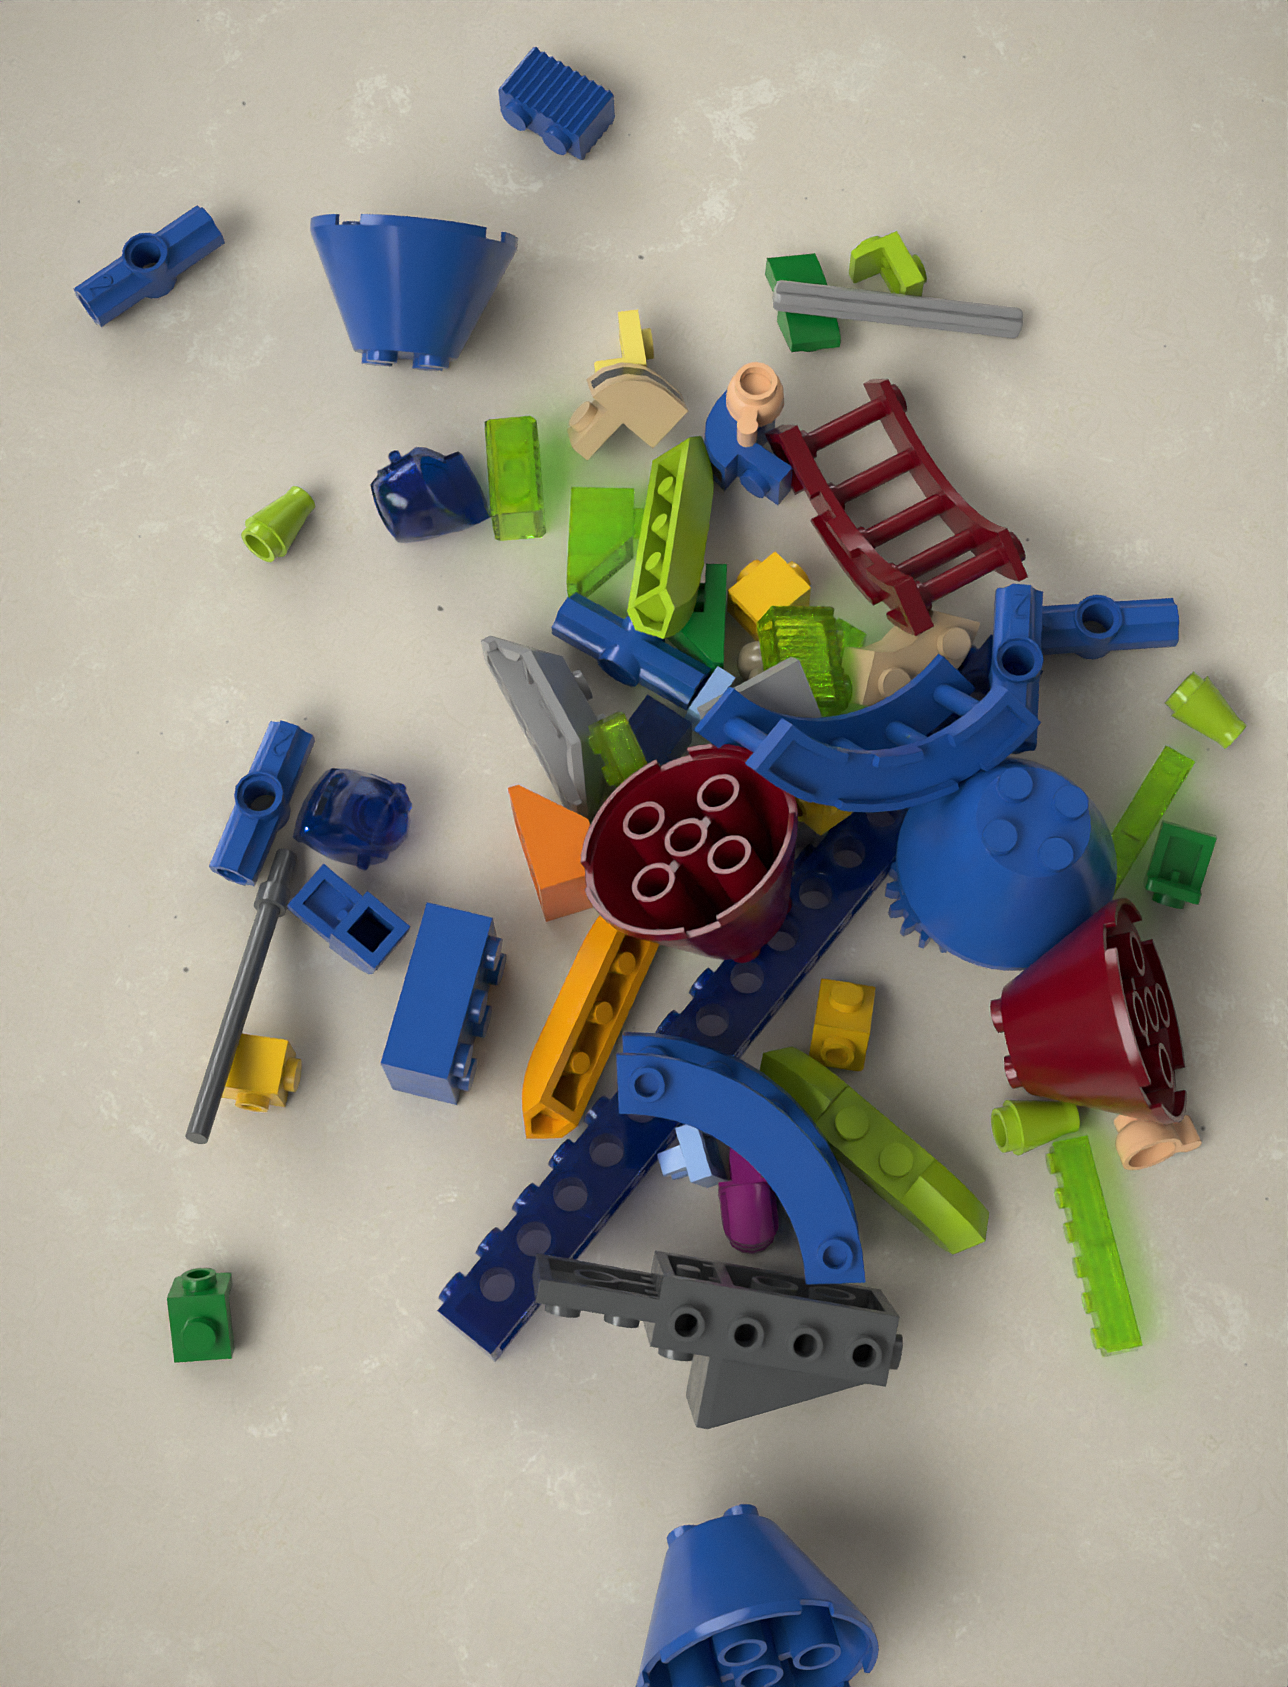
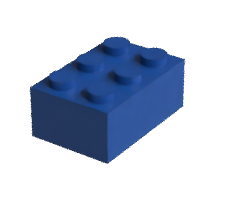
M427 902L381 1059V1066L393 1090L454 1105L458 1103L461 1090L470 1091L477 1069V1058H472L475 1038H485L491 1019L492 1006L486 1005L490 985L499 986L506 964V954L501 953L503 939L497 937L492 917Z

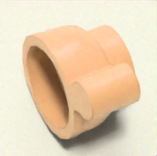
M751 362L742 366L731 378L727 387L726 407L730 415L737 421V442L741 446H753L757 441L758 427L772 423L780 416L784 407L783 385L774 370L764 363Z
M1118 1115L1114 1120V1125L1118 1132L1115 1140L1116 1150L1124 1169L1127 1170L1151 1167L1165 1161L1175 1153L1189 1152L1202 1144L1189 1115H1185L1181 1122L1168 1125L1124 1115Z

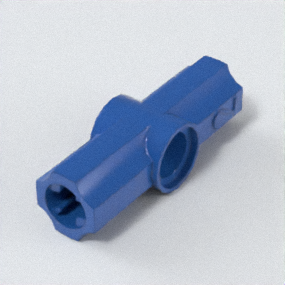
M197 205L155 234L139 233L131 237L125 243L121 257L73 288L74 292L88 315L96 324L102 327L145 297L153 299L167 295L175 286L176 276L225 244L223 235L207 211ZM157 263L153 267L143 269L148 264Z
M1011 584L1004 588H997L995 591L992 665L988 676L990 690L996 684L1008 689L1038 719L1039 681L1044 661L1041 650L1043 591L1036 590L1031 585ZM1009 662L1020 663L1027 669L1028 673L1021 676L1012 675L1005 670L1003 665ZM1038 727L1011 754L1035 751Z
M577 592L571 597H567L551 627L552 635L596 659L601 669L616 681L630 687H636L640 684L688 711L711 676V668L665 643V639L636 631L629 616L623 619Z
M1092 595L1080 601L1079 604L1043 606L1041 650L1043 655L1075 653L1084 659L1094 660L1104 657L1110 651L1176 647L1179 641L1178 607L1174 603L1173 598L1114 601L1104 595ZM1088 621L1098 622L1106 629V632L1101 634L1092 633L1085 628L1083 623Z
M282 720L280 722L270 721L249 773L241 778L236 785L234 793L236 803L210 862L209 868L212 872L224 877L228 881L243 886L256 885L277 832L286 825L290 818L291 809L289 803L315 743V738L312 734L304 731L297 725ZM271 795L275 797L273 804L266 810L254 811L250 809L254 800L260 796Z

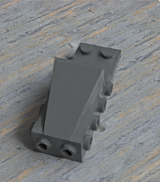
M656 1250L654 1252L651 1273L536 1254L532 1275L536 1303L545 1304L546 1312L567 1318H578L581 1311L604 1314L603 1320L605 1322L625 1328L639 1327V1322L643 1321L650 1347L658 1348L660 1356L676 1361H692L686 1398L697 1428L711 1429L863 1384L886 1387L889 1369L897 1370L901 1361L903 1337L901 1334H896L900 1316L881 1289L847 1283L806 1285L805 1276Z

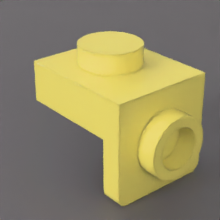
M638 309L618 312L619 341L622 358L596 361L594 363L595 373L602 367L621 362L641 364L647 367L646 360L654 359L651 328L641 329Z

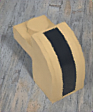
M621 362L602 367L586 379L591 395L595 400L592 403L586 401L576 409L569 420L570 427L567 429L572 448L587 461L622 423L650 447L654 448L688 412L682 394L658 373L641 364Z

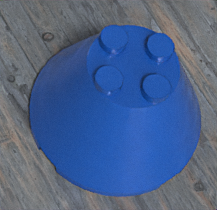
M339 214L312 217L310 222L312 238L353 350L362 353L361 363L365 365L391 367L400 358L413 360L412 369L424 371H443V369H448L449 361H456L459 358L518 248V238L515 235L501 232V241L488 239L486 237L487 227L454 221L398 215L361 214L360 221H343L339 225Z
M1007 757L993 769L988 771L981 769L971 777L959 782V790L931 802L909 808L898 835L896 872L902 895H906L911 908L921 921L919 923L920 927L938 945L958 958L977 966L1003 971H1021L1029 967L1108 902L1112 901L1116 886L1117 861L1109 828L1094 802L1081 788L1050 767L1022 758Z
M750 1504L736 1505L728 1509L722 1517L706 1521L697 1526L683 1525L673 1529L668 1534L667 1543L669 1548L663 1563L636 1687H850L848 1681L862 1667L865 1673L872 1671L878 1658L879 1645L871 1622L775 1522L766 1517L759 1516L757 1507Z

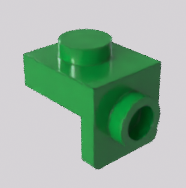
M1162 820L1143 881L1144 888L1153 892V901L1176 909H1184L1186 902L1199 905L1202 896L1201 887L1217 840L1216 835Z
M195 1268L174 1278L167 1296L174 1363L232 1359L235 1347L229 1294L233 1285L231 1273H216L212 1268Z

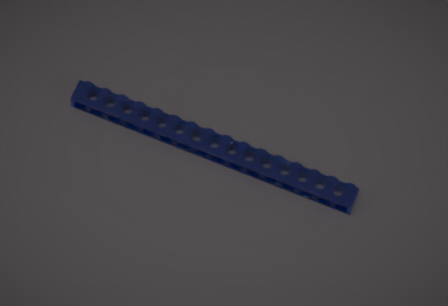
M992 634L980 648L972 645L966 658L957 669L976 688L973 692H980L985 695L990 691L988 676L992 665ZM1009 662L1003 665L1005 670L1012 675L1021 676L1028 673L1027 669L1020 663ZM1041 670L1040 672V680L1043 674V670ZM952 713L938 727L925 736L929 737L948 727L961 718V716ZM909 808L886 811L892 815L895 822L885 827L876 826L871 823L867 818L870 812H854L827 832L829 833L817 847L811 843L808 844L794 861L793 872L795 874L792 877L790 890L792 907L778 931L791 935L796 944L789 950L777 951L766 943L762 947L760 954L750 962L737 963L733 959L724 960L715 972L708 967L697 978L689 991V994L694 998L681 1013L672 1010L658 1026L655 1033L687 1038L729 1056L731 1054L741 1058L889 875L892 862H896V846L899 831ZM850 850L860 856L862 863L856 867L847 868L839 865L833 856L840 851ZM808 891H818L828 898L829 903L823 908L811 909L801 902L800 897ZM750 973L760 979L762 986L753 993H742L736 990L731 982L739 974ZM707 1015H717L726 1021L728 1027L720 1035L708 1036L698 1029L697 1023ZM618 1090L611 1099L605 1095L600 1097L584 1118V1123L588 1127L575 1143L570 1139L565 1140L549 1160L548 1166L553 1170L539 1187L532 1182L516 1199L512 1210L517 1214L503 1231L498 1227L493 1228L482 1240L475 1252L480 1259L466 1276L462 1272L456 1273L443 1288L438 1297L443 1304L437 1310L441 1318L496 1362L542 1305L536 1303L532 1277L536 1256L526 1255L520 1250V1242L523 1236L532 1230L544 1231L551 1237V1244L547 1251L543 1253L544 1255L578 1260L659 1160L657 1154L667 1150L677 1138L675 1128L685 1124L661 1117H655L649 1122L639 1123L632 1120L628 1114H619ZM602 1143H614L622 1149L623 1156L617 1164L603 1167L592 1160V1152ZM568 1186L580 1187L588 1195L585 1204L575 1211L561 1209L555 1202L558 1193ZM494 1275H507L515 1282L512 1294L503 1301L496 1302L487 1299L483 1294L484 1285L487 1280Z

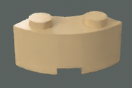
M929 610L928 613L934 627L917 636L906 633L897 626H894L881 640L865 647H845L833 699L871 706L908 684L938 654L945 657L958 669L972 647L980 622Z

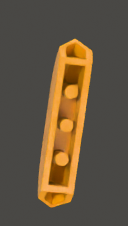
M600 915L594 922L577 953L535 1044L526 1068L522 1088V1110L526 1139L563 1138L578 1126L660 944L626 935L613 928Z

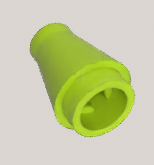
M292 486L284 495L246 519V528L241 533L244 544L254 555L266 562H272L276 557H284L308 515L315 509L314 500L302 488Z
M1194 671L1165 701V704L1174 711L1171 717L1216 741L1224 749L1230 746L1247 726L1239 719L1210 678L1207 676L1202 679Z
M1006 1100L1002 1107L992 1110L991 1127L999 1150L1002 1153L1013 1151L1015 1155L1020 1156L1061 1136L1078 1132L1080 1118L1075 1104L1061 1101Z

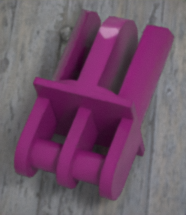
M730 1147V1181L718 1182L722 1226L725 1236L733 1248L741 1253L754 1255L769 1247L773 1243L778 1231L779 1215L776 1193L765 1178H761V1174L745 1158Z

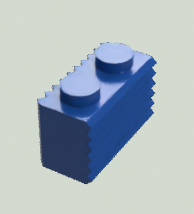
M533 47L498 89L500 110L506 122L519 131H525L528 128L542 137L546 146L559 155H565L568 152L579 160H584L586 153H589L592 146L596 145L597 140L602 137L603 132L607 131L609 125H612L615 119L614 95L610 90H605L602 85H597L594 80L589 81L585 75L581 76L578 71H573L570 66H565L561 61H556L553 56L549 57L545 51L541 52L537 47Z

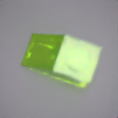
M571 487L566 579L568 597L577 592L588 598L633 559L634 539L639 540L644 514V508H635L634 488Z

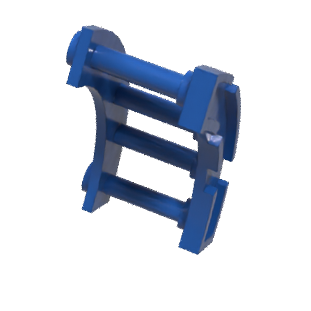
M938 654L921 673L889 697L858 711L832 717L807 718L776 713L751 702L729 686L694 728V731L717 748L724 744H729L750 750L753 754L745 764L776 787L799 799L810 803L815 802L834 806L839 810L847 812L875 813L901 810L925 804L959 790V782L971 777L981 769L988 771L999 765L1031 735L1041 722L1008 689L998 684L981 701L971 697L970 695L976 688L945 657ZM952 713L961 716V718L948 727L929 737L925 736L938 727Z
M623 1032V1053L616 1054L619 1114L648 1115L687 1124L710 1134L731 1147L765 1178L785 1208L798 1238L804 1263L806 1285L866 1283L858 1221L850 1188L826 1137L797 1101L766 1074L731 1054L729 1056L711 1047L700 1045L697 1041L683 1037L648 1032Z

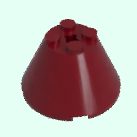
M713 744L688 747L687 750L690 755L677 758L661 766L657 760L645 765L622 782L602 804L589 826L581 852L580 863L585 868L587 887L584 890L598 914L613 928L626 935L713 959H733L737 963L750 962L760 954L762 947L779 931L787 913L792 907L790 890L798 832V809L795 796L776 787L747 766L745 762L753 752L744 747L724 744L720 748Z
M1119 898L1108 902L1003 987L1001 998L991 1000L990 1013L996 1031L998 1033L1004 1032L1009 1055L1004 1057V1069L1007 1080L1013 1089L1024 1087L1029 1094L1168 1125L1181 1122L1185 1116L1187 1106L1186 1090L1176 1091L1175 1070L1185 1068L1182 1040L1173 999L1153 939L1141 940L1134 923L1142 921V916L1129 899Z

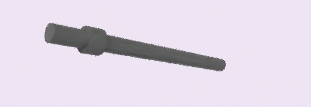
M278 849L276 851L268 879L260 884L254 901V908L257 910L185 1135L187 1140L196 1144H206L208 1142L277 920L285 915L290 901L291 891L288 885L297 855L289 849Z

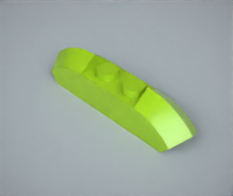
M702 436L689 437L652 460L627 612L636 631L662 639L675 635L689 621L696 604L704 567L714 483L710 459Z
M793 1046L763 1052L759 1071L766 1074L786 1090L809 1114L826 1137L836 1159L936 1245L954 1255L986 1241L989 1211L954 1174L842 1079L806 1053Z

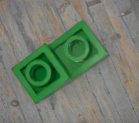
M815 253L767 258L765 276L773 292L777 281L780 280L827 285L826 278ZM778 311L777 323L791 352H813L819 349L840 347L841 336L837 318Z

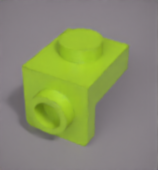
M897 231L884 237L873 236L867 238L851 251L849 276L853 283H858L880 273L891 293L922 297L923 286L927 282L924 265L916 254L910 255Z

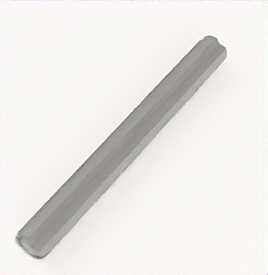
M785 280L777 281L773 292V308L782 312L1007 338L1018 337L1023 326V312L1015 307Z

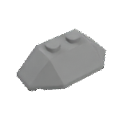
M494 636L482 639L481 644L485 662L565 808L588 818L591 825L598 811L613 766L612 745L617 743V738L607 717L604 714L595 716L587 702L593 696L585 677L579 669L571 673L563 656Z

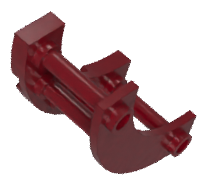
M871 379L863 383L871 400L866 404L809 433L805 430L800 431L798 425L782 424L764 434L774 455L792 467L791 488L795 495L805 491L818 516L811 519V523L842 570L873 606L883 601L891 609V611L886 613V616L892 624L906 633L917 636L934 627L928 613L932 609L933 602L982 576L995 571L1008 579L1018 582L1028 578L1022 563L1025 561L1026 555L1020 540L1013 532H1009L1008 528L999 526L979 514L949 483L925 449L905 414L907 412V404L900 389L895 384H891L889 379ZM880 420L898 454L837 485H834L832 482L827 484L814 460L817 458V451ZM909 471L926 499L868 529L862 526L856 528L844 511L845 504ZM937 516H940L955 534L898 565H895L893 562L888 563L875 550V548ZM969 551L975 555L924 583L918 580L914 581Z

